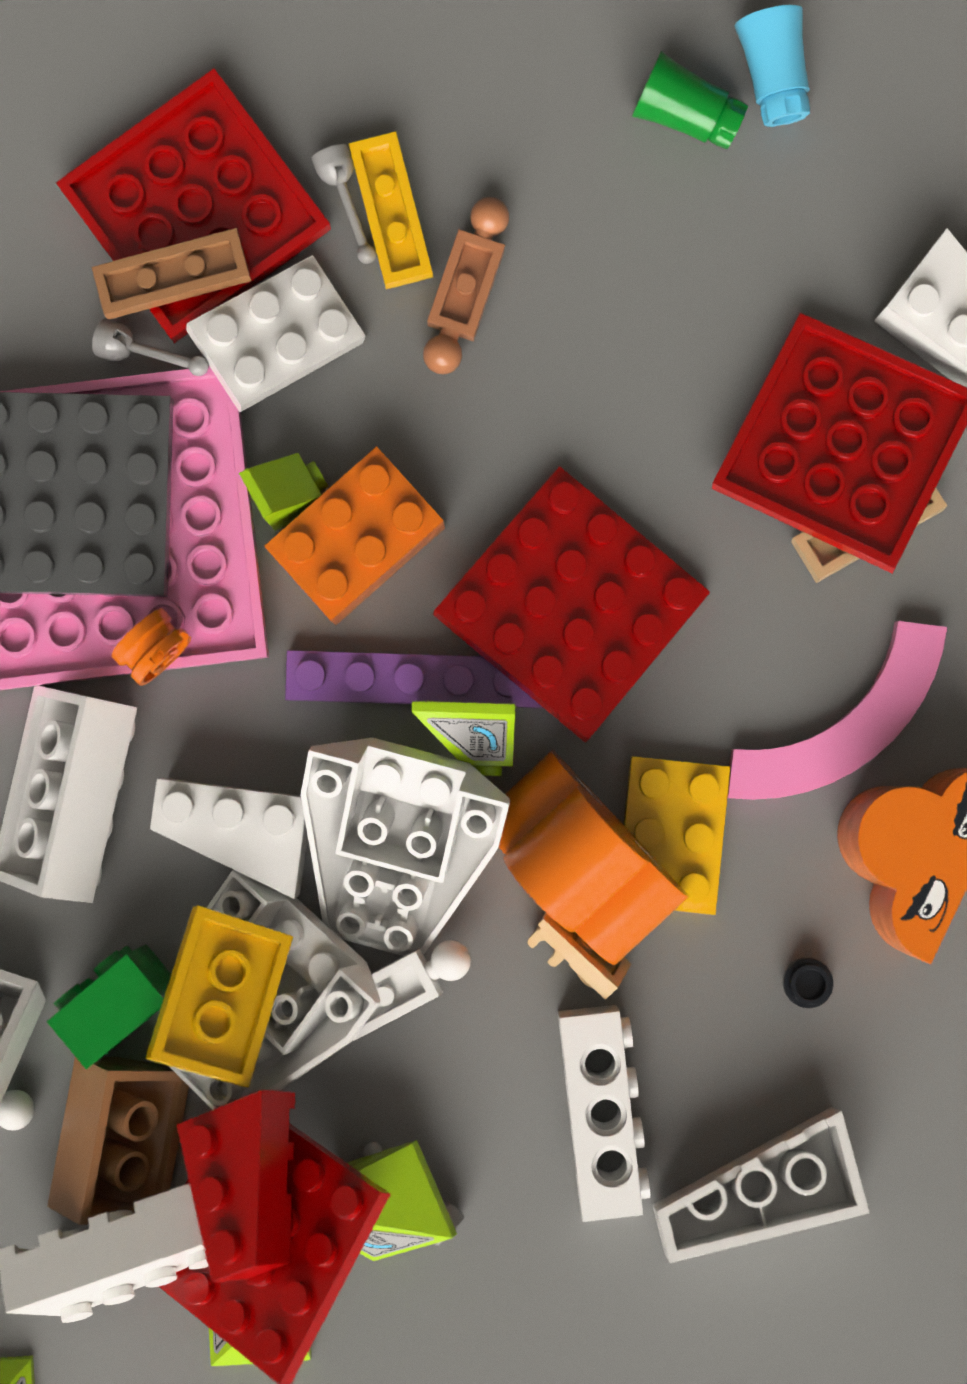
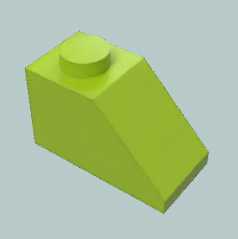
M299 453L256 465L239 473L263 518L275 532L292 522L322 495L320 491L328 487L315 461L305 465Z

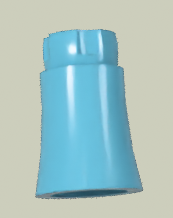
M780 5L762 9L741 18L736 22L735 29L745 53L756 103L760 105L764 125L775 127L805 119L810 114V103L807 95L810 88L803 44V8L798 5Z

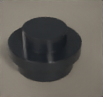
M801 958L792 962L787 967L783 975V989L788 999L795 1005L802 1008H815L824 1004L830 997L833 990V977L828 967L819 960Z

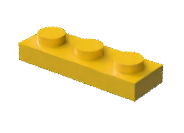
M396 131L348 143L385 288L390 289L433 278Z

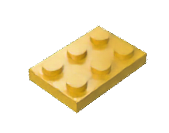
M630 756L623 825L690 896L674 911L716 915L730 767Z
M193 906L145 1059L249 1088L293 936L202 906Z

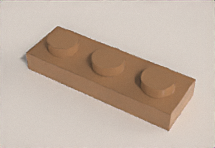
M237 228L91 267L103 313L108 320L252 281Z

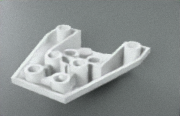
M372 737L311 746L305 768L301 800L322 922L343 940L405 956L420 948L424 955L498 849L510 798L470 763Z
M235 870L231 871L207 908L291 935L293 939L249 1088L169 1066L212 1110L260 1090L280 1091L352 1042L381 1002L367 962L302 902Z

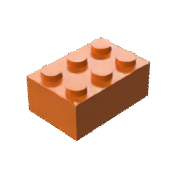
M376 446L264 547L336 626L445 529L444 520Z

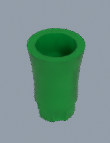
M661 51L631 117L658 123L704 143L708 139L711 143L728 150L741 126L748 105L741 100L728 96L729 91L701 78Z

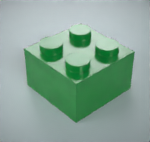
M147 944L133 951L128 945L120 951L116 950L93 969L98 976L94 982L89 977L81 984L77 983L53 1003L59 1011L46 1022L86 1070L113 1050L161 1009L171 973Z

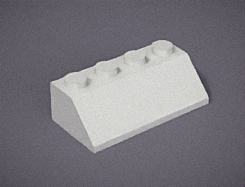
M34 686L0 832L1 882L39 897L93 903L96 887L99 885L102 877L101 865L107 839L113 829L112 816L118 790L124 781L123 768L129 742L135 733L134 720L137 707L48 687Z

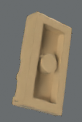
M547 913L542 917L538 927L527 941L531 948L537 946L540 941H546L555 950L547 963L552 967H556L565 959L569 966L577 973L580 980L586 986L597 991L605 1000L618 989L632 965L625 957L616 965L610 964L598 955L575 931L570 932Z

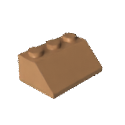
M75 1057L47 1207L78 1225H89L88 1218L105 1212L129 1210L134 1214V1202L169 1191L180 1138L177 1124L183 1122L189 1086L167 1065L122 1057H103L86 1070Z

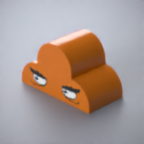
M551 750L505 794L510 798V803L499 848L505 854L503 860L523 889L552 919L570 932L575 931L598 955L610 964L616 965L690 897L555 750Z
M953 768L937 773L927 780L921 788L879 786L865 790L849 802L838 824V845L845 862L860 877L874 883L869 899V910L877 933L891 947L930 965L967 890V768Z

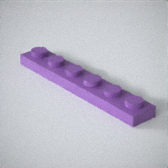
M287 650L285 700L382 704H412V701L515 704V708H543L481 656Z

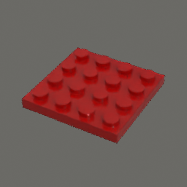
M215 68L56 182L57 186L113 261L237 228L252 281L149 309L174 344L188 334L186 331L188 322L249 290L331 230L328 220Z
M800 313L712 482V489L893 574L967 426V387Z
M559 466L435 608L432 615L586 743L706 599L710 591Z
M290 1123L288 1142L294 1143L293 1160L288 1159L287 1194H292L290 1263L248 1279L211 1282L208 1267L200 1269H190L187 1267L176 1272L177 1279L175 1281L158 1286L277 1384H292L391 1193Z

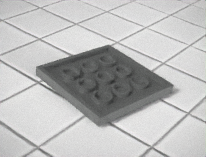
M0 392V593L168 597L174 401L171 396Z

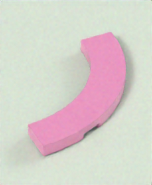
M904 621L894 622L891 643L883 665L874 680V684L862 700L840 720L809 739L787 746L762 750L731 749L727 798L756 800L806 793L829 785L853 773L875 758L900 734L924 701L941 660L947 627Z

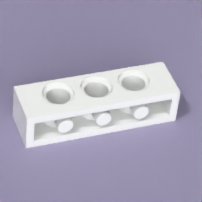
M617 1005L557 1011L582 1221L588 1222L643 1215L642 1199L650 1198V1185L647 1168H638L636 1148H644L645 1144L641 1117L632 1118L630 1098L639 1097L636 1069L635 1067L626 1068L624 1048L633 1047L630 1018L621 1017ZM605 1049L612 1054V1063L607 1070L592 1072L585 1066L586 1058L593 1050ZM601 1100H611L618 1105L616 1116L608 1122H599L591 1116L593 1106ZM610 1150L620 1152L624 1156V1160L617 1170L606 1172L598 1168L597 1161L601 1154Z

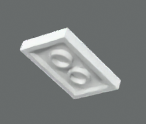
M313 255L188 322L186 328L191 339L207 360L208 365L239 412L244 411L363 344L366 337Z

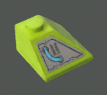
M412 701V712L457 760L470 763L484 776H502V766H513L515 704Z
M417 1140L347 1162L391 1193L360 1252L361 1255L376 1261L449 1240L457 1235Z

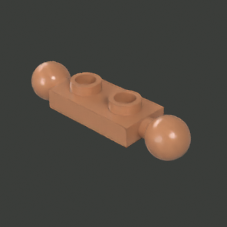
M485 197L475 203L470 214L471 224L475 230L474 234L459 229L427 320L428 327L440 330L439 335L432 337L426 343L423 350L424 362L434 373L449 374L458 368L462 360V349L457 342L459 337L473 342L475 340L505 252V245L492 241V239L506 229L509 223V211L506 205L495 197Z

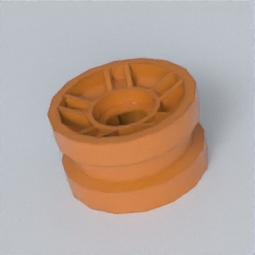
M163 608L153 611L137 623L112 651L111 657L120 666L127 665L132 670L131 677L140 686L149 683L166 670L181 655L192 639L183 628L176 629L171 624L172 617Z

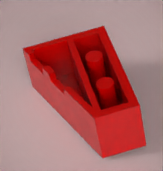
M260 1090L177 1124L211 1282L248 1279L290 1263L292 1194H287L288 1159L293 1160L294 1143L288 1142L289 1112L290 1109H295L296 1092Z

